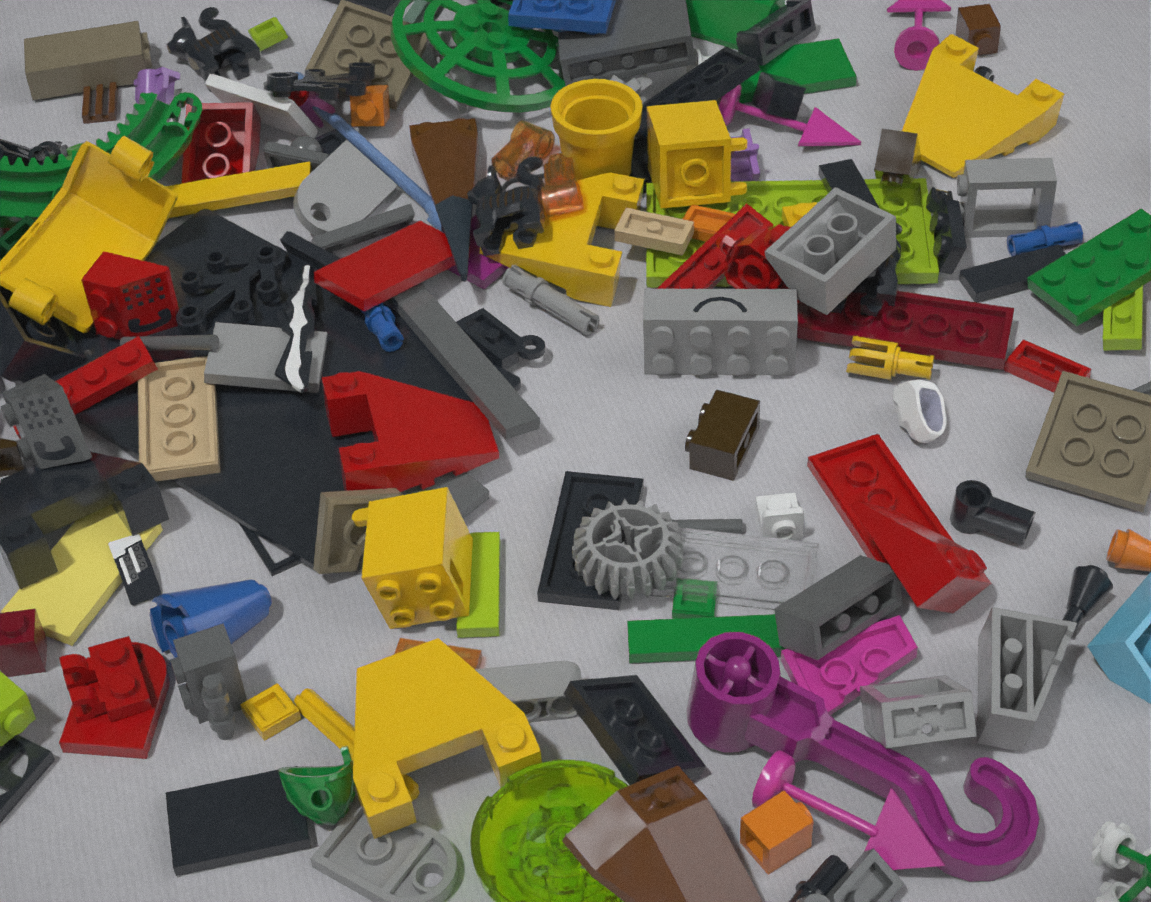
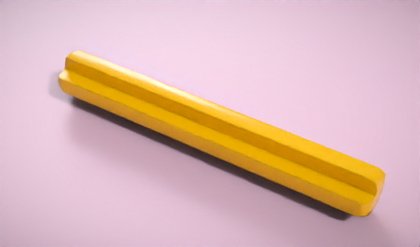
M306 688L301 694H297L294 703L300 713L339 749L348 745L352 760L354 761L355 727L313 689ZM402 775L411 800L417 799L420 794L418 783L409 775Z

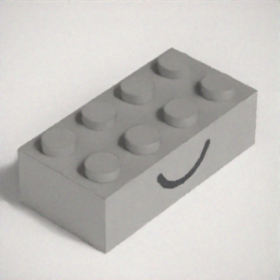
M644 289V374L795 375L798 324L797 289Z

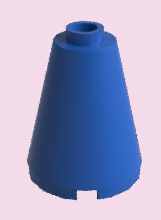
M249 579L161 594L153 598L152 602L157 603V606L150 609L149 616L162 653L170 650L174 658L178 656L173 640L223 623L232 645L269 615V607L272 604L268 589L263 584Z

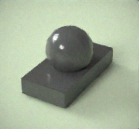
M299 136L290 146L267 141L263 148L268 169L310 161L313 171L329 156V154L322 153L319 142L310 136Z

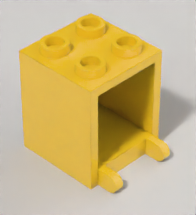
M716 100L647 106L648 171L660 208L731 202V196L743 195L747 192L746 183L731 182V151L747 149V139L730 137Z
M448 487L369 501L367 508L358 509L352 514V520L356 526H366L362 580L390 629L406 628L417 624L447 621L452 618L469 616L473 538Z

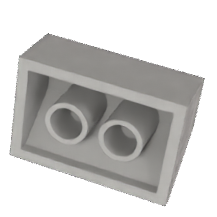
M835 187L765 251V257L789 289H797V300L828 315L896 250V216Z

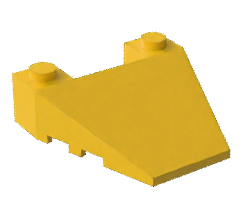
M950 34L931 52L902 131L918 133L922 161L955 178L958 175L964 174L965 160L989 159L1000 153L1006 156L1013 153L1016 146L1025 142L1028 145L1038 142L1056 125L1065 94L1038 79L1031 82L1018 95L975 73L974 67L979 48L962 38Z
M609 172L545 188L542 194L545 229L543 233L537 234L533 247L518 249L513 240V233L515 231L504 232L503 247L500 254L486 257L509 268L512 265H516L536 275L537 278L541 277L549 283L551 282L565 289L566 295L575 300L611 307L619 283L622 251L592 246L591 244L597 226L615 229L626 208L641 210L644 179Z
M439 638L357 668L353 780L374 839L417 823L412 800L402 775L483 745L501 789L543 774L541 750L525 713Z

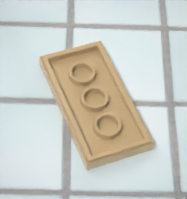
M208 356L155 363L158 370L138 380L139 462L144 464L155 481L220 473L216 384L204 383V370Z

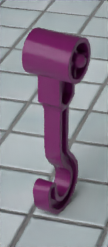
M725 632L710 638L700 648L695 661L686 713L688 726L695 738L707 747L721 752H741L753 746H757L771 754L781 750L793 757L795 763L803 760L817 762L884 798H887L890 789L893 788L946 865L937 866L945 874L969 882L994 881L1014 872L1028 855L1035 841L1040 820L1036 799L1024 780L1004 764L988 757H980L971 764L963 784L964 793L970 800L980 804L989 811L994 819L996 828L987 833L966 831L952 819L940 789L926 770L910 758L890 748H885L881 743L836 721L828 714L822 697L780 676L779 659L772 648L760 638L743 632Z

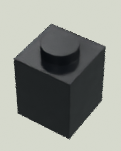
M761 72L751 104L766 114L796 120L806 87L790 78Z

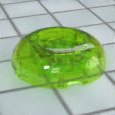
M553 760L537 763L507 777L508 783L501 787L492 797L488 795L482 802L472 825L470 839L471 856L477 878L493 902H624L591 877L562 842L567 833L612 794L628 786L625 782L615 777V771L595 763L580 760ZM542 834H545V842L538 843L534 841ZM547 870L541 876L534 875L537 871Z

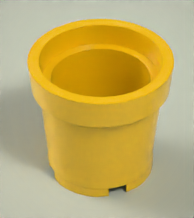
M607 79L581 80L569 84L558 91L551 102V114L554 130L560 140L565 182L569 183L609 172L629 176L632 169L634 138L641 124L642 101L639 95L629 86Z

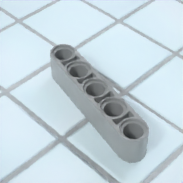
M554 661L475 669L525 713L529 723L568 719L578 715L564 695L570 681L582 680L581 670L573 662Z

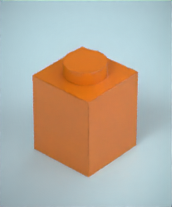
M388 85L366 86V95L350 96L351 127L386 125L390 119Z
M784 790L741 817L740 844L769 875L812 846L813 817L803 803H796Z

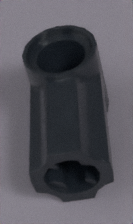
M967 480L956 487L950 522L956 530L962 533L974 534L983 530L1023 545L1029 534L1036 512L993 497L991 489L980 481Z

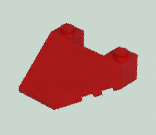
M362 371L341 372L333 376L322 377L326 413L332 437L372 430L375 442L358 443L353 446L339 448L345 491L396 488L402 492L417 485H420V488L423 490L435 485L434 478L451 471L457 476L499 459V450L489 420L473 402Z

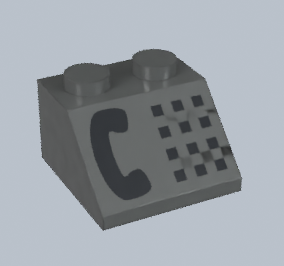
M43 374L2 392L6 404L1 406V410L10 427L16 425L21 436V439L17 440V444L25 462L31 460L39 469L92 458L64 389L57 382Z

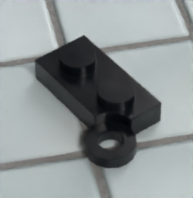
M484 308L456 321L490 362L503 369L518 363L519 357L535 360L542 357L545 353V341L535 335L520 337ZM528 345H532V346H535L536 348H535V349H527V348H525V347L528 346Z

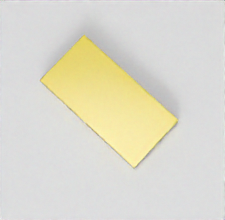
M112 505L76 520L51 550L58 572L19 589L1 610V613L36 608L45 635L73 646L122 583L108 543L131 536V533ZM161 523L139 533L146 551L163 531Z

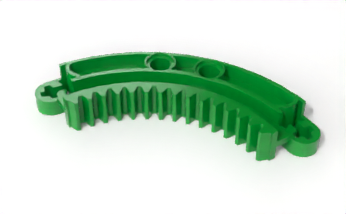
M153 92L141 93L139 104L135 103L133 105V114H126L125 124H117L116 134L108 131L106 142L99 138L96 139V146L111 154L121 137H128L153 152L151 161L154 164L148 177L159 182L187 149L192 140L193 132L200 121L202 103L193 93L184 92L176 95L170 105L157 100L158 94ZM186 104H190L192 112L187 114L183 125L178 122L181 108H184ZM72 150V160H67L63 154H59L58 163L54 164L50 157L46 156L43 165H39L35 158H31L29 166H25L19 157L14 165H10L8 157L3 156L0 161V228H12L27 215L34 221L37 220L62 188L77 154L76 150Z

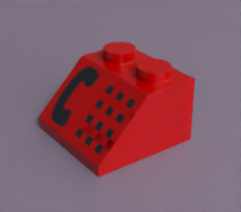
M103 251L81 279L97 334L121 340L123 337L148 336L177 326L176 315L179 307L168 266Z

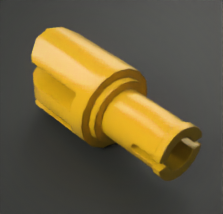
M853 336L852 344L860 348L851 349L849 359L868 365L849 363L846 368L847 373L888 380L896 377L897 373L926 378L927 380L931 379L934 356L902 352L901 347H898V343Z

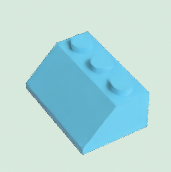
M1151 572L1087 646L1110 681L1150 704Z

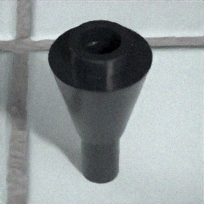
M1078 566L1073 571L1066 607L1067 611L1062 619L1077 623L1071 638L1074 636L1082 618H1085L1113 589V584L1108 578V574L1097 566Z

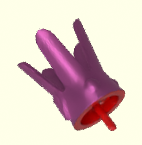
M291 91V96L288 99L293 100L317 127L323 128L324 124L312 109L313 106L331 114L335 113V108L317 97L318 93L313 91Z

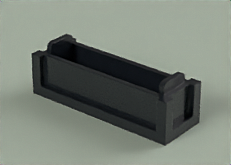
M787 0L786 5L748 30L736 33L738 52L755 59L758 65H765L815 31L816 27L811 0Z

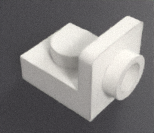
M796 493L756 496L755 508L763 543L803 539L804 511L802 507L798 506Z

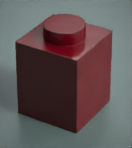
M36 608L0 613L1 672L7 677L46 672L47 638Z

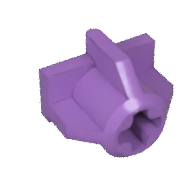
M160 67L156 70L144 69L139 71L137 79L134 80L136 103L139 104L141 93L151 92L158 94L157 100L166 104L171 103L174 99L175 81L180 79V73L165 67Z
M750 128L743 129L741 136L731 137L747 139V149L731 151V181H759L760 170L757 162L759 145L757 143L753 144Z

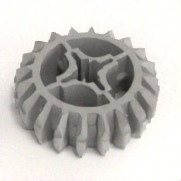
M624 498L622 504L614 506L608 501L604 511L594 508L591 517H582L580 528L575 530L572 555L573 559H575V568L578 571V576H583L587 587L595 585L599 595L611 591L614 600L620 594H627L632 601L636 593H642L649 598L651 588L663 591L666 581H674L677 570L681 569L683 563L684 540L682 539L678 522H672L669 512L660 513L657 504L646 508L642 500L636 505H629Z

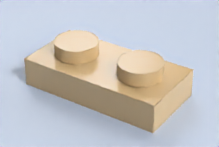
M626 208L614 230L615 241L683 255L694 234V221Z

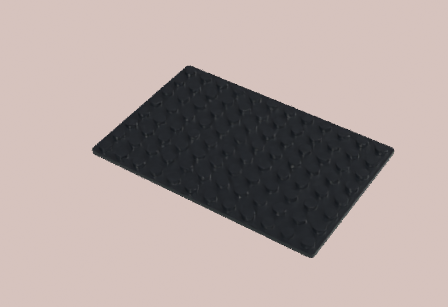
M202 209L157 242L144 261L169 267L180 309V307L189 303L197 305L217 289H201L194 293L184 292L179 281V275L183 271L195 269L200 272L201 276L239 272L243 269H226L221 273L209 272L205 262V255L209 251L222 250L226 253V256L251 254L256 248L264 244H274L209 209ZM284 250L285 264L282 271L275 275L280 292L279 297L271 302H264L258 298L256 284L261 280V275H258L250 281V300L254 309L253 318L246 322H237L233 319L230 308L231 303L235 300V294H233L206 316L208 327L201 335H213L216 322L282 328L288 320L284 315V310L287 309L286 300L291 296L290 287L298 281L301 268L308 265L313 267L314 271L319 269ZM316 284L317 306H312L315 313V331L327 332V346L318 393L216 384L220 473L171 479L312 569L314 567L321 492L345 491L339 448L353 446L358 443L375 442L372 430L332 437L326 413L322 377L333 376L341 372L362 371L473 402L396 310L383 304L391 309L395 317L394 324L404 337V340H401L403 344L399 349L388 352L382 349L377 336L368 330L365 324V315L361 309ZM65 323L85 355L86 360L82 365L50 378L57 381L120 346V339L97 334L94 325L87 333H82ZM178 326L148 336H180L182 334H180ZM209 350L148 352L154 363L208 356ZM492 363L516 391L521 388L520 377ZM17 380L16 383H18L19 385H21V384H23V383H25V382H22V381ZM138 381L77 413L75 417L81 424L139 459Z

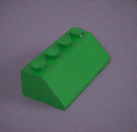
M686 0L691 36L738 50L736 33L748 30L783 7L785 0Z

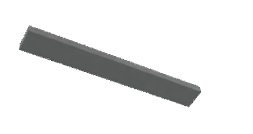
M422 283L387 300L505 440L540 429V417Z

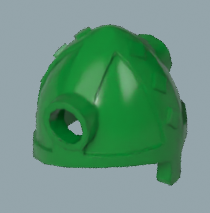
M348 745L340 748L344 764L336 766L282 767L278 769L288 801L298 809L297 811L301 815L312 819L317 824L335 825L341 818L346 816L349 811L348 807L355 798L353 760Z

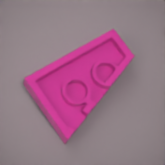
M899 615L875 622L819 660L790 649L781 650V662L791 682L822 697L828 714L832 715L861 695L860 686L878 684L915 659L918 647Z

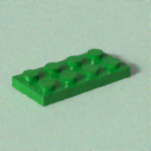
M1141 208L1029 276L1027 278L1028 289L1075 326H1079L1151 281V215Z

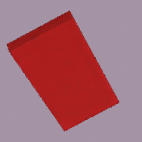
M420 220L314 271V282L359 309L366 311L456 264L445 233Z
M879 434L808 457L807 467L868 558L889 564L851 507L856 501L893 509L953 541Z

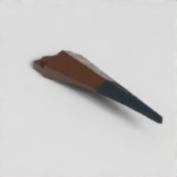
M457 118L452 121L423 122L409 125L414 160L435 206L460 278L465 282L468 274L473 208L467 193L475 186L479 155L476 119Z

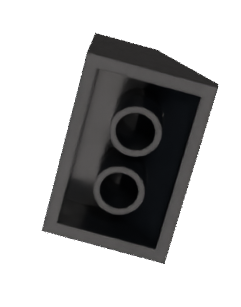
M0 285V375L11 382H17V380L27 382L43 374L50 378L84 363L86 357L63 321L52 316L44 325L37 323L9 306L13 292Z

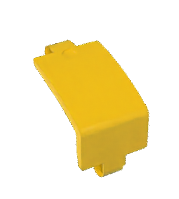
M126 136L121 137L111 154L88 141H85L80 146L60 191L32 226L0 261V285L13 292L9 301L11 308L41 325H44L52 316H55L82 333L89 331L94 323L81 279L103 251L144 261L156 245L178 199L177 193L148 177L154 164L151 161L153 152Z

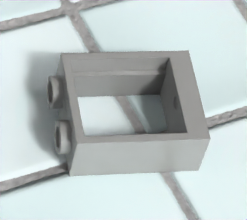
M1053 159L965 160L964 174L957 176V194L961 196L959 204L965 238L1007 237L1012 234L1034 231L1038 226L1048 225L1050 227L1057 186ZM1033 189L1030 209L975 210L977 191Z
M946 675L860 686L864 729L885 748L977 736L972 691ZM928 723L931 724L932 729L926 734L923 733L922 727Z

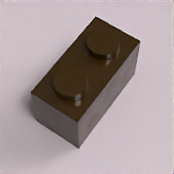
M716 389L709 404L704 403L701 407L696 430L691 429L687 435L685 452H689V469L734 481L760 427V400Z

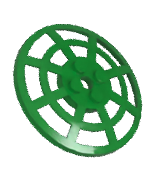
M401 0L395 8L390 27L391 41L395 52L415 77L448 98L483 110L523 113L551 107L553 97L565 87V81L550 67L556 56L557 47H559L558 37L553 34L552 30H526L520 27L509 26L508 14L510 10L492 4L490 0H476L478 4L466 6L453 0H423L430 2L425 10L423 22L403 25L404 12L406 7L416 0ZM498 0L511 6L513 0ZM440 6L456 13L454 19L448 21H434V15ZM451 31V36L457 46L451 49L437 32ZM425 33L432 46L444 58L432 68L414 51L406 36ZM530 39L547 43V50L542 58L527 47ZM470 55L481 61L493 63V67L476 63L465 57ZM522 57L532 64L522 68L507 69V63L515 62ZM457 65L472 73L495 78L496 94L470 88L451 80L446 75ZM541 73L553 86L549 90L535 94L510 95L509 80L529 78Z

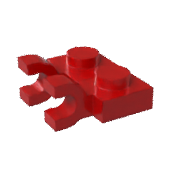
M130 636L88 647L90 656L88 658L80 654H69L59 657L77 723L89 720L95 715L107 712L109 721H113L152 709L150 697ZM97 680L99 689L95 690L90 686H84V684Z

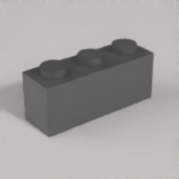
M862 555L856 557L774 608L779 645L819 660L903 605L899 578L889 564Z

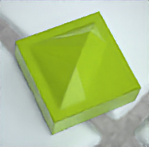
M276 17L248 30L252 41L256 43L260 51L288 38L285 29Z

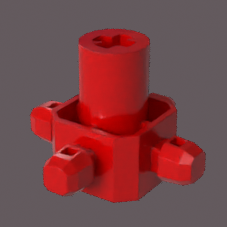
M778 224L770 230H755L743 241L741 240L742 237L735 232L724 230L719 235L716 245L727 257L731 256L724 270L727 283L735 289H789L766 259L765 251L791 227Z

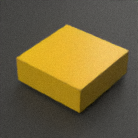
M278 683L241 704L243 714L264 741L301 720L299 709Z

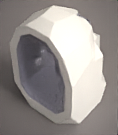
M925 380L906 381L894 387L893 403L895 404L899 426L907 430L909 437L921 443L928 444L939 437L945 430L947 419L944 399L938 387L933 382Z

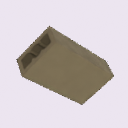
M132 21L24 39L25 75L32 100L81 93L86 86H90L91 91L96 90L99 84H103L105 89L109 88L111 82H116L117 87L134 84L139 71L153 68L148 33H141L139 21Z

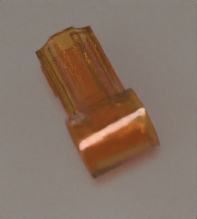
M524 120L518 122L511 133L510 141L491 159V163L494 165L499 177L506 181L516 178L518 165L528 157L546 159L554 147L555 135L552 131Z
M562 153L550 155L547 163L543 165L545 186L541 187L542 200L548 218L584 209L572 157H566Z

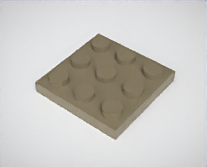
M345 0L340 1L305 69L325 70V76L349 73V63L375 64V79L372 80V85L389 86V105L394 110H397L413 77V74L402 63L395 52L391 41L390 27L393 17ZM403 20V25L412 24ZM426 34L406 36L414 51L422 58L430 42ZM339 88V91L346 93V88Z
M1062 371L1028 463L1025 478L1144 513L1151 492V395Z

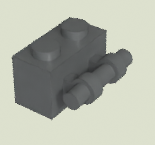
M223 623L173 640L178 657L170 659L176 681L178 684H181L178 685L185 710L194 708L199 724L209 721L211 729L217 733V736L221 740H228L234 735V726L236 724L234 712L242 710L241 704L247 701L236 656Z

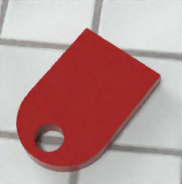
M132 642L137 659L142 660L139 666L150 697L152 709L113 721H109L107 712L95 715L89 720L77 723L73 706H71L59 741L63 753L147 759L170 684L165 660L155 648L144 643ZM97 680L84 684V686H90L95 690L99 689Z

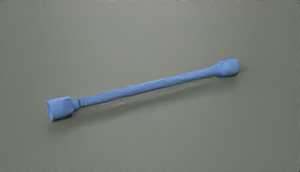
M294 72L298 73V79H302L304 77L302 73ZM312 107L317 114L339 131L354 147L421 205L428 214L427 221L434 228L444 233L431 196L336 112L331 114L318 107Z

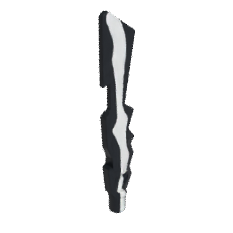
M308 265L301 268L298 281L290 287L291 296L286 300L287 309L284 310V315L288 320L282 327V331L288 334L290 339L275 371L276 377L301 393L308 391L313 351H306V344L308 338L314 337L315 313L312 306H317L314 268Z

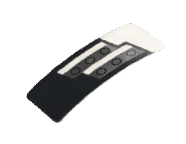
M139 534L108 543L131 605L151 600L162 594Z

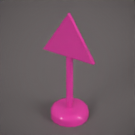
M898 0L887 8V13L915 12L914 26L903 30L895 41V58L901 66L915 71L926 68L932 50L940 42L934 31L922 26L923 12L951 11V7L942 0Z
M741 84L722 96L719 104V110L726 126L732 122L735 112L740 111L803 131L798 146L861 145L859 139L816 107L806 124L766 114L758 108L739 103L742 90Z
M779 750L770 757L764 766L753 791L752 806L754 808H757L785 790L790 797L869 835L870 839L865 851L875 849L892 870L946 866L893 788L890 789L878 820L873 825L792 785L796 768L795 760L789 754Z

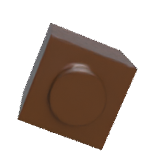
M982 4L959 7L956 36L978 47V55L998 53L1001 25L991 5Z

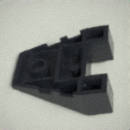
M91 452L92 458L85 461L39 469L34 464L1 479L0 552L6 567L20 589L58 572L44 535L93 512L112 505L132 536L169 520L158 483L143 463Z

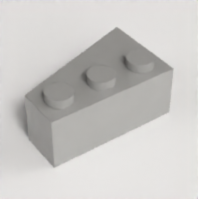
M995 607L991 608L978 637V744L1015 751L1022 750L1042 709L1070 638L1076 628V622Z

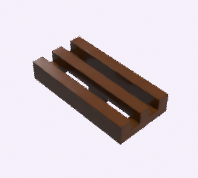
M116 82L109 84L108 115H103L104 85L99 84L96 87L95 116H91V87H84L82 119L84 124L117 120L118 87Z

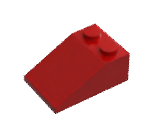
M253 102L202 103L200 121L193 132L189 146L183 153L181 184L255 171L260 149L261 117ZM186 104L187 116L189 112H192V106L190 104Z
M856 501L851 505L918 608L955 613L992 584L984 573L987 570L984 561L975 551L960 546L893 509Z

